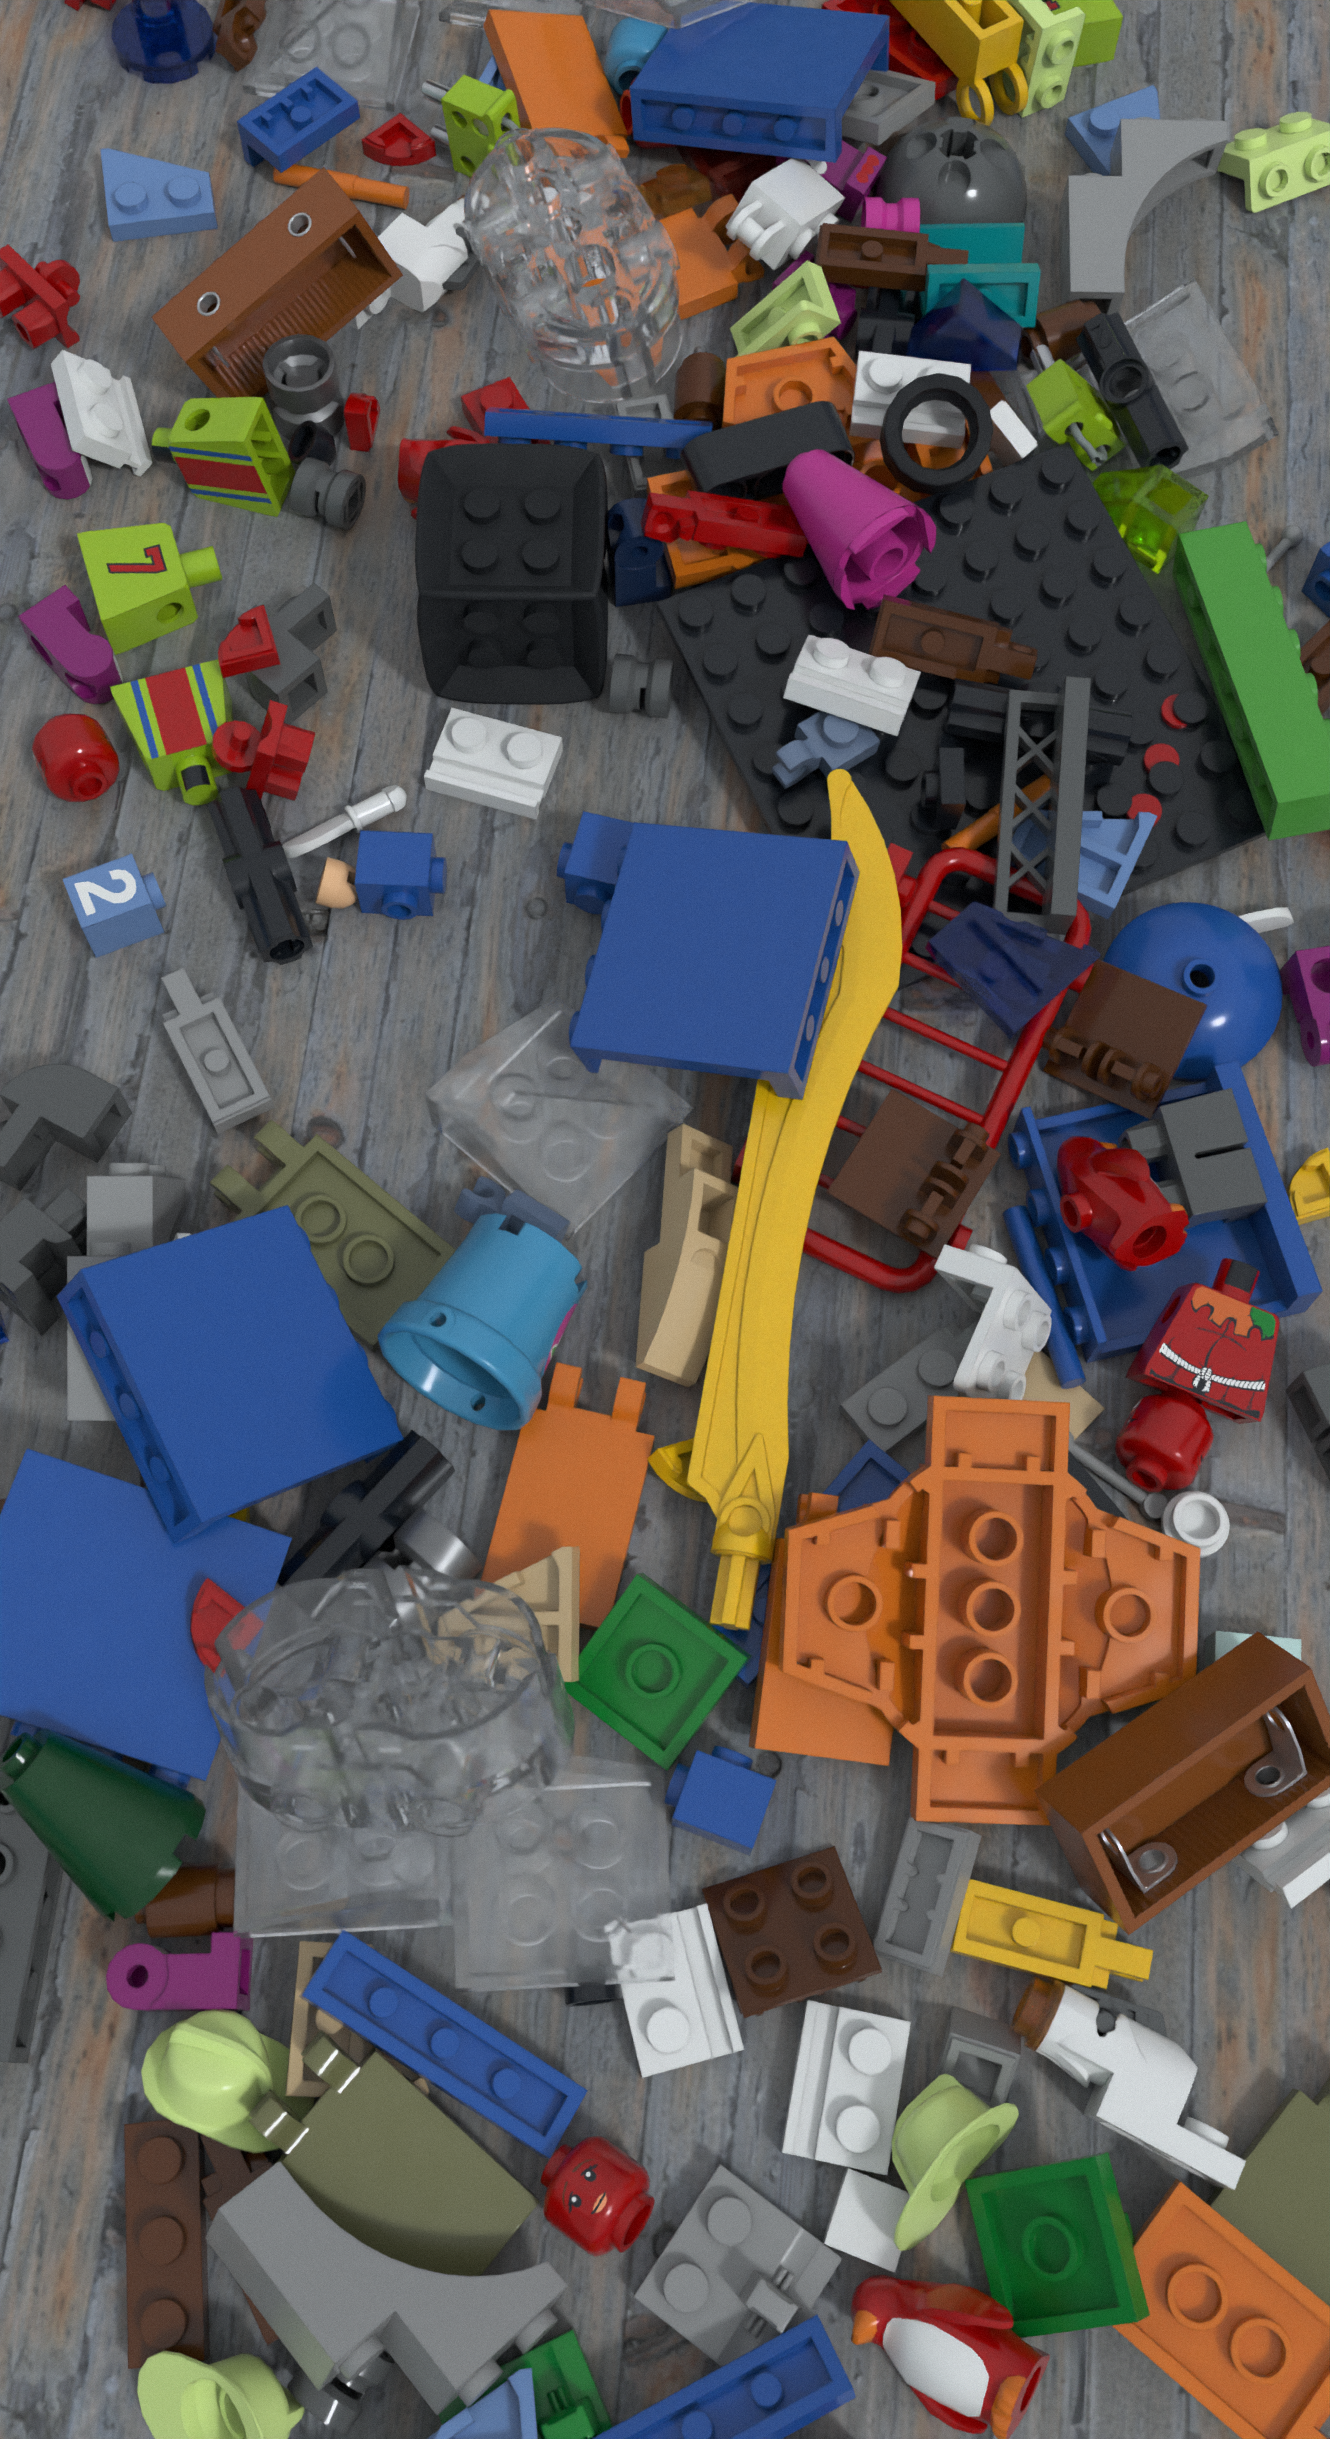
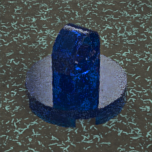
M131 0V3L121 9L112 25L111 38L121 67L128 73L129 67L135 71L142 72L144 81L152 84H173L192 78L199 73L197 66L199 62L205 59L207 55L209 60L212 59L216 46L215 33L212 31L213 22L206 8L196 0Z

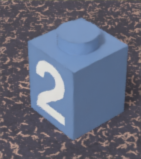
M132 854L62 879L80 926L96 958L164 933L156 910L167 906L153 872L141 876Z

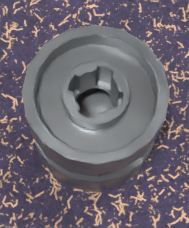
M296 334L283 337L271 345L265 353L263 370L278 431L285 439L290 441L297 427L301 423L311 420L325 428L333 437L336 436L343 427L345 417L343 399L339 389L336 360L332 349L325 341L312 335Z
M418 1508L393 1535L394 1550L392 1552L378 1551L353 1577L354 1582L383 1612L416 1639L440 1615V1611L443 1609L440 1599L444 1594L457 1596L482 1569V1564L474 1554L441 1522L421 1508Z

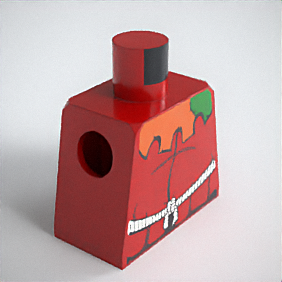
M1223 1258L1212 1288L1195 1282L1177 1287L1129 1367L1126 1378L1162 1393L1172 1391L1186 1395L1199 1403L1204 1410L1238 1424L1261 1422L1265 1410L1280 1321L1277 1315L1249 1304L1260 1271L1244 1262Z

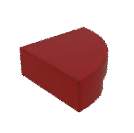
M401 113L362 139L363 154L385 165L410 166L425 162L436 156L435 141Z
M352 392L347 399L344 417L350 450L369 452L370 448L373 447L381 410L375 396Z
M264 605L246 611L238 618L239 623L219 645L218 661L223 678L280 664Z
M207 1578L193 1604L190 1633L198 1659L209 1674L216 1679L262 1621Z

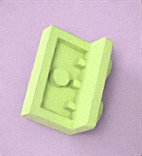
M1295 112L1282 116L1279 119V125L1274 127L1241 131L1234 136L1233 142L1226 144L1217 171L1244 180L1246 210L1253 213L1330 185V123L1313 119L1312 114L1309 112Z
M806 261L730 328L738 351L737 356L823 339L841 323L822 267Z

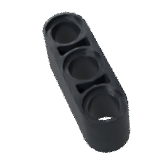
M828 401L813 402L705 433L688 442L680 454L693 491L754 501L783 494L782 485L786 469L790 462L801 453L822 449L850 466L855 461L854 450L837 409L833 403Z

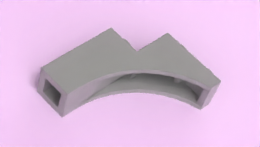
M1149 117L1120 119L1110 152L1111 176H1102L1097 173L1068 175L1059 207L1061 304L1078 299L1083 303L1087 301L1094 302L1103 314H1113L1119 311L1125 294V253L1130 237L1146 215L1167 196L1196 180L1216 174L1228 142V121L1206 120L1203 118H1192L1189 120H1163Z
M108 1163V1176H87V1256H67V1284L80 1269L169 1242L174 1223L185 1205V1179L165 1177V1165H149V1163ZM67 1319V1421H116Z
M280 2161L217 2210L205 2237L318 2391L340 2372L348 2382L352 2381L386 2348L436 2415L440 2414L458 2396L467 2407L476 2401L503 2373L495 2361L513 2344H516L523 2354L530 2350L558 2321L550 2309L568 2286L549 2261L524 2270L500 2275L461 2276L424 2270L389 2258L363 2244L332 2221L301 2189Z

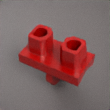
M9 244L1 248L0 318L22 305L24 308L11 317L17 332L33 350L53 337L67 349L79 342L78 333L67 323L69 306L77 305L80 300V295L77 292L80 276L77 270L65 260H54L50 263L41 261L34 269Z
M272 700L269 702L261 733L254 726L243 721L225 722L216 729L213 735L211 751L214 759L221 767L238 773L250 771L245 789H256L259 799H262L263 793L267 792L295 801L302 775L305 773L315 732L284 723L288 705Z

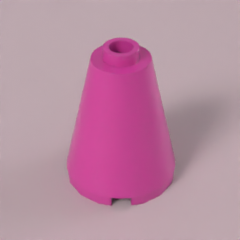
M822 449L801 453L788 465L782 485L783 493L835 595L847 608L855 610L854 604L862 603L867 609L879 607L884 594L896 597L914 581L921 571L915 562L924 548L931 554L936 542L937 527L924 509Z

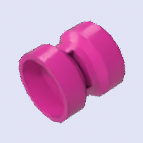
M864 197L861 227L919 233V198L902 197L897 203L890 204L885 203L881 197Z

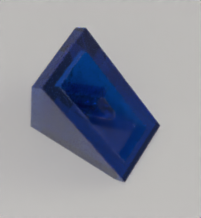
M963 278L911 328L906 357L971 364V371H1017L1022 326Z

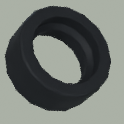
M942 373L918 377L898 391L885 413L879 439L883 461L895 480L914 492L934 495L939 492L954 490L973 477L989 452L993 434L990 409L978 389L960 377ZM932 400L949 402L957 407L966 418L970 432L968 448L962 458L950 467L937 470L924 468L913 461L906 452L902 439L904 421L911 410L923 402Z

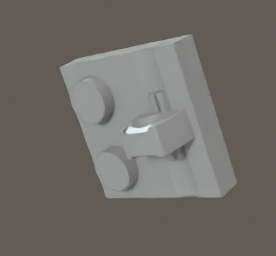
M869 70L842 117V140L859 151L865 148V142L879 146L893 132L899 131L935 104V82L887 70V72Z
M719 2163L634 2293V2298L723 2367L802 2323L842 2258Z

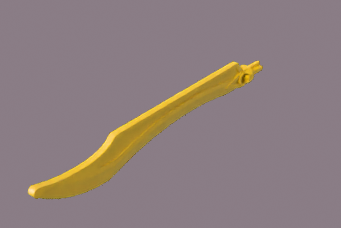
M844 769L833 770L827 777L831 810V840L848 842L860 874L803 1100L778 1097L769 1080H757L686 1482L689 1488L708 1502L717 1518L710 1552L719 1557L720 1562L709 1624L737 1631L738 1629L750 1630L760 1565L769 1564L773 1560L789 1461L788 1386L794 1303L803 1245L814 1196L831 1137L851 1083L873 1034L899 987L902 958L901 908L894 870L875 819L867 803L851 780L849 772Z

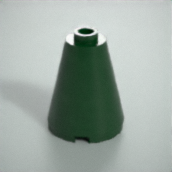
M42 1729L34 1736L28 1732L22 1733L8 1746L0 1758V1771L3 1772L0 1778L1 1793L94 1909L108 1921H115V1912L124 1919H127L153 1900L183 1863L173 1852L184 1834L186 1833L196 1841L202 1829L206 1809L203 1801L192 1792L50 1729Z

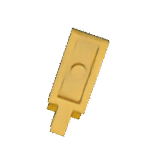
M973 1879L969 1880L950 1948L951 1953L1070 1985L1078 1984L1087 1988L1094 1987L1102 1990H1107L1109 1974L1138 1982H1143V1979L1148 1980L1154 1950L1117 1941L1118 1924L1104 1920V1914Z

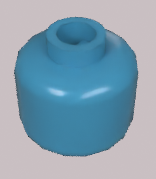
M630 16L622 19L613 28L604 60V71L611 88L621 96L623 91L629 89L632 81L638 76L668 32V29L659 21L647 16Z

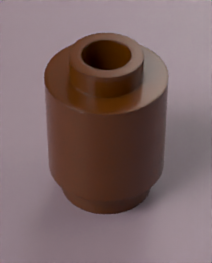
M1076 299L1036 313L1035 327H1023L1019 334V346L1026 362L1033 363L1030 353L1033 349L1038 353L1036 346L1046 345L1049 348L1055 362L1058 359H1062L1067 363L1084 357L1076 342V338L1082 332L1084 323L1101 313L1097 305L1092 301L1083 303Z
M697 352L683 360L675 376L673 419L712 422V431L722 429L726 368L718 356L708 352Z
M222 1861L182 1863L175 1875L156 1897L134 1915L137 1924H146L149 1937L152 1939L212 1936V1932H223L224 1928L239 1927L243 1913V1879L240 1868H225Z

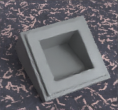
M953 2007L947 2021L933 2081L940 2075L948 2074L956 2078L965 2088L973 2092L991 2108L1004 2104L1021 2056L1020 2030L1015 2026Z

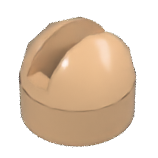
M327 857L319 882L315 904L344 909L354 904L358 900L354 884L355 867L344 861Z

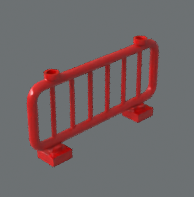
M890 843L887 851L895 874L901 908V966L904 963L1027 1020L1009 1060L1006 1061L890 1007L887 1008L882 1017L1002 1072L983 1115L867 1061L862 1060L857 1071L967 1122L981 1126L989 1133L986 1145L995 1149L1042 1048L1044 1035L1051 1028L1068 989L1080 994L1096 961L1084 955L1092 930L1089 913L1081 901L1077 899L1076 917L1066 932L1057 955H1054L1001 930L993 929L990 925L933 900L942 880L951 872H964L994 885L996 859L977 850L965 847L946 848L932 855L920 869L917 878L906 874L913 852ZM1010 866L1009 878L1019 869ZM1026 877L1008 891L1042 907L1043 896ZM927 911L1050 966L1049 973L1033 1007L1026 1006L908 952ZM841 1115L835 1126L859 1138L862 1137L867 1127ZM747 1139L733 1168L731 1181L737 1184L740 1182ZM821 1173L818 1186L828 1190L835 1179ZM962 1218L946 1245L964 1250L973 1229L962 1225ZM807 1227L802 1253L881 1290L897 1294L915 1292L931 1283L938 1273L934 1269L937 1260L920 1251L912 1265L899 1269Z

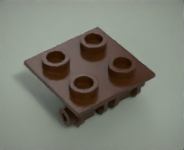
M1096 959L1065 1025L1060 1029L1051 1027L1044 1035L1042 1050L1049 1052V1059L1043 1071L1150 1119L1158 1109L1208 1005Z
M891 1089L826 1194L937 1260L944 1244H947L1001 1153L986 1145L989 1133L981 1126L968 1122L963 1130L959 1129L901 1093Z
M835 1846L702 1889L731 1977L736 2003L740 2014H743L744 2018L753 2015L758 2017L763 2015L765 2011L795 2001L800 2003L804 2001V1998L816 1994L821 1996L825 1994V1991L855 1981L860 1983L866 1981L867 1977L882 1973L881 1965Z

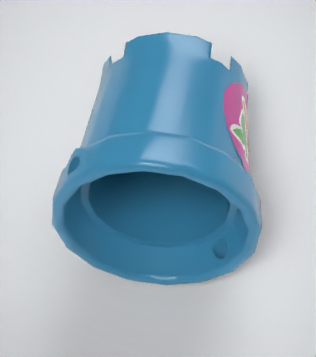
M493 1213L479 1217L461 1245L417 1300L404 1302L379 1331L377 1336L381 1353L395 1372L417 1392L444 1410L471 1423L491 1429L520 1430L534 1415L542 1397L541 1378L580 1298L588 1286L587 1280L577 1284L574 1282L582 1266L577 1258L559 1241L527 1222L524 1223L517 1235L500 1230L499 1227L507 1216ZM485 1404L481 1410H474L477 1405Z

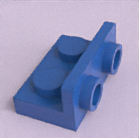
M315 67L237 121L244 159L253 167L263 160H267L282 173L360 118L359 105L353 96L318 67Z

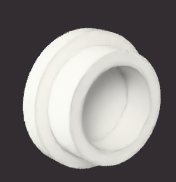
M1200 1491L1180 1493L1171 1499L1163 1510L1161 1517L1162 1533L1201 1548L1200 1558L1214 1554L1224 1545L1228 1538L1230 1524L1227 1512L1216 1498Z

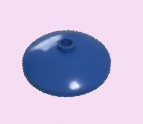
M1178 902L1153 908L1128 923L1113 940L1103 958V962L1208 1005L1172 1080L1186 1082L1206 1081L1214 1065L1236 1060L1239 1061L1240 1067H1243L1264 1048L1277 1026L1282 1008L1283 990L1276 959L1265 940L1253 927L1240 917L1222 908L1196 902ZM1199 971L1204 973L1209 980V987L1199 988L1191 982L1190 972Z

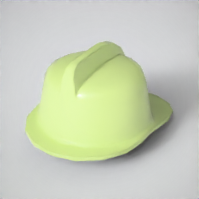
M211 2009L201 2011L189 2019L181 2020L161 2032L147 2050L141 2070L144 2094L157 2113L178 2125L190 2128L226 2146L250 2153L280 2149L265 2138L249 2122L251 2119L249 2113L269 2090L280 2097L301 2119L313 2107L315 2097L285 2096L289 2049L280 2042L259 2033L249 2019L232 2010Z
M943 2074L938 2076L906 2106L896 2122L891 2141L893 2163L910 2195L895 2228L893 2242L898 2250L912 2249L939 2225L966 2187L964 2180L973 2177L977 2169L999 2148L1014 2128L1019 2116L1015 2104L1004 2103L991 2108L973 2092L965 2088L956 2078Z
M164 2350L147 2358L139 2371L137 2394L141 2412L155 2439H288L290 2430L301 2420L305 2413L304 2407L286 2387L281 2385L272 2369L260 2357L250 2353H242L208 2365L184 2354Z

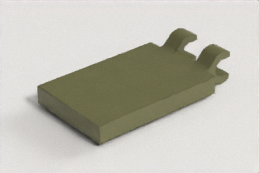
M270 1120L254 1136V1140L260 1144L257 1148L258 1152L279 1168L257 1190L227 1164L209 1182L216 1189L214 1195L225 1206L239 1214L232 1222L288 1205L297 1224L306 1232L309 1238L311 1252L326 1282L331 1285L337 1294L339 1309L351 1333L375 1353L380 1347L377 1336L379 1331L404 1302L417 1300L456 1249L318 1134L303 1147L280 1125Z
M320 2030L301 2052L303 2056L302 2061L331 2086L303 2119L273 2091L269 2090L249 2113L251 2116L249 2122L265 2138L284 2151L277 2162L280 2161L315 2205L340 2228L363 2244L389 2258L416 2268L450 2275L481 2276L539 2204L540 2201L537 2196L375 2047L358 2064L333 2039Z
M1329 2077L1313 2101L1300 2089H1292L1240 2156L1246 2163L1235 2190L1217 2187L1205 2203L1330 2307Z

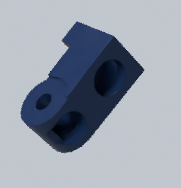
M629 498L613 505L607 513V568L616 607L662 601L671 597V581L665 559L663 541L644 536L641 528V519L647 499Z

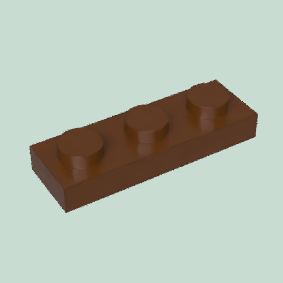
M169 2119L124 2124L128 2369L142 2368L147 2358L164 2350L181 2353L198 2361H204L210 2357L207 2240L205 2239L207 2235L206 2207L203 2202L206 2199V2193L201 2179L205 2178L204 2145L200 2138L201 2133L178 2125Z

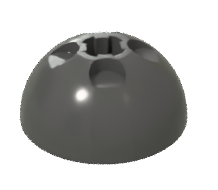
M964 117L933 119L906 133L888 152L887 159L873 189L872 197H881L885 203L890 204L897 203L902 197L919 198L920 224L1023 223L1027 207L1026 180L1015 151L994 129L982 122Z

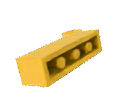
M889 0L960 79L956 86V101L961 117L973 119L988 126L991 125L994 118V104L990 90L983 78L990 76L993 97L998 107L1005 114L1014 115L1025 109L1028 102V87L1023 71L1017 64L1024 20L1006 0ZM1003 71L1009 75L1014 85L1015 102L1010 100L1005 91ZM969 87L974 90L979 99L981 107L980 118L975 114L970 104Z

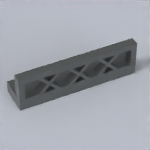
M1066 676L1059 694L1009 690L1006 705L991 924L993 929L1065 935L1076 917L1091 678ZM1021 709L1055 712L1053 732L1038 745L1020 727ZM1019 745L1026 754L1017 761ZM1051 746L1052 760L1043 753ZM1032 761L1050 779V790L1034 803L1016 785V774ZM1015 802L1023 812L1013 819ZM1049 803L1047 819L1039 810ZM1028 819L1046 836V848L1031 861H1028L1012 843V832ZM1012 861L1019 870L1009 878L1010 862ZM1045 861L1043 878L1036 868ZM1025 877L1043 896L1041 915L1007 912L1008 891Z

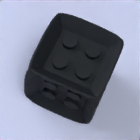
M503 443L462 444L428 452L422 466L419 482L415 570L419 591L417 625L422 660L428 684L436 695L468 703L518 705L568 704L591 700L601 695L605 682L608 650V586L604 565L607 550L606 517L608 513V491L605 467L599 454L582 448L564 445Z

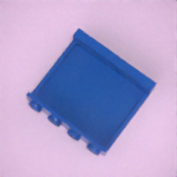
M689 0L629 87L634 140L836 163L842 153V117L869 70L887 72L889 69V15L732 0Z
M634 822L628 845L622 846L618 854V879L612 900H607L602 910V935L597 953L589 958L586 965V991L581 1009L573 1014L569 1025L570 1047L587 1070L591 1073H598L601 1061L604 1059L769 1080L778 1097L803 1100L860 874L848 842Z
M1238 1060L1214 1065L1205 1082L1166 1090L1159 1107L1232 1088L1248 1138V1142L1241 1149L1251 1147L1268 1202L1249 1219L1224 1223V1220L1201 1223L1186 1229L1185 1231L1188 1235L1179 1252L1155 1264L1138 1266L1135 1271L1131 1272L1123 1270L1116 1265L1081 1231L1072 1232L1064 1223L1060 1212L1062 1193L1057 1175V1152L1062 1142L1071 1136H1086L1099 1142L1114 1143L1119 1148L1118 1138L1124 1130L1149 1119L1113 1102L1036 1120L1031 1106L1021 1108L1013 1132L1008 1134L1010 1158L1016 1170L1024 1169L1030 1188L1026 1192L1027 1210L1034 1227L1042 1226L1049 1247L1045 1249V1262L1053 1285H1061L1068 1305V1307L1064 1308L1063 1314L1074 1345H1081L1086 1363L1139 1351L1177 1287L1195 1282L1212 1288L1223 1258L1244 1262L1260 1271L1249 1304L1271 1312L1279 1318L1306 1312L1323 1292ZM1155 1163L1148 1164L1152 1180L1155 1183L1161 1182Z
M288 1205L80 1269L57 1295L58 1301L174 1544L198 1535L216 1520L363 1459L366 1464L373 1462L404 1439L397 1426L395 1411L391 1404L384 1399L368 1367L367 1355L363 1347L355 1341L339 1309L337 1294L331 1285L326 1282L311 1252L309 1238L306 1232L297 1224Z
M27 1448L0 1514V1716L15 1721L10 1734L18 1737L22 1733L28 1732L34 1736L40 1730L47 1728L70 1739L82 1742L84 1745L122 1761L123 1757L126 1756L151 1764L148 1771L149 1774L187 1790L191 1778L206 1781L262 1623L215 1679L204 1668L193 1647L190 1619L194 1601L201 1586L209 1578L263 1622L292 1538L226 1516L214 1521L198 1535L174 1544L148 1489Z

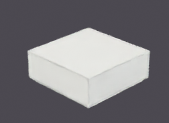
M1001 400L990 410L993 424L990 449L1004 466L1020 461L1038 446L1035 438L1006 401Z
M846 2167L822 2242L895 2273L901 2251L897 2249L893 2242L895 2228L903 2208L910 2198L909 2193Z

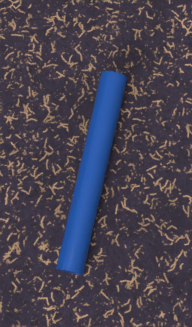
M1024 1205L1011 1207L1005 1210L1002 1216L1022 1275L1052 1310L1050 1314L1052 1320L1051 1331L1046 1345L1062 1389L1077 1387L1086 1382V1377L1029 1213Z

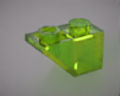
M1164 465L1104 472L1092 482L1133 558L1157 574L1175 557L1178 534L1194 531L1209 495Z

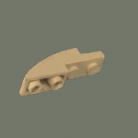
M681 1124L669 1132L667 1137L660 1243L644 1252L635 1367L680 1385L690 1387L697 1382L710 1351L739 1187L731 1184L733 1146L686 1124Z

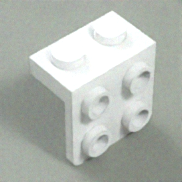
M944 1244L934 1269L973 1311L982 1313L955 1375L954 1390L961 1397L1022 1400L1026 1389L1025 1372L1034 1352L1041 1351L1049 1338L1052 1325L1050 1317L1052 1310L1016 1267L1006 1264L1007 1259L1000 1253L977 1244H971L968 1252Z

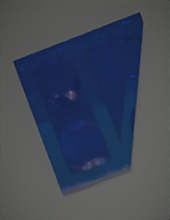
M975 901L931 938L925 946L929 954L1009 1039L1090 968L1101 956L1093 947L1084 944L1081 948H1077L1047 936V929L1026 921H1011L1001 911Z

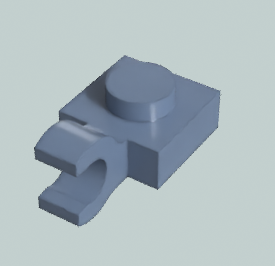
M819 711L797 725L794 735L797 740L786 744L776 752L775 756L780 762L774 765L771 771L784 788L796 784L818 768L827 778L833 770L844 769L847 771L875 754L880 740L868 726Z
M483 1176L477 1179L473 1192L467 1188L461 1191L454 1209L457 1215L473 1224L481 1215L493 1213L506 1215L507 1217L499 1227L500 1230L517 1235L524 1223L527 1222L538 1227L560 1243L570 1224L569 1220L519 1189H516L506 1197L500 1185Z

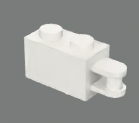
M791 158L752 181L725 226L728 229L726 235L733 241L738 238L751 249L749 255L757 261L761 258L775 270L792 258L794 260L798 259L803 252L809 251L813 244L818 245L820 225H823V223L839 224V219L834 215L845 197L803 159Z

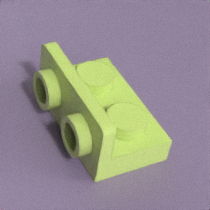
M1006 0L1024 20L1017 64L1023 71L1027 82L1028 102L1025 109L1018 112L1021 118L1042 109L1051 108L1065 98L1085 20V14L1079 7L1054 15L1042 0ZM1003 71L1005 91L1010 100L1015 102L1014 85L1009 75Z

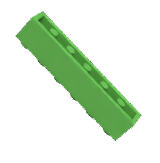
M1246 521L1179 533L1172 576L1268 841L1330 830V719H1323L1317 704L1318 689L1316 680L1312 673H1305L1300 661L1301 649L1298 634L1295 629H1288L1284 620L1281 591L1277 585L1271 586L1266 573L1267 560L1263 545L1261 543H1254Z

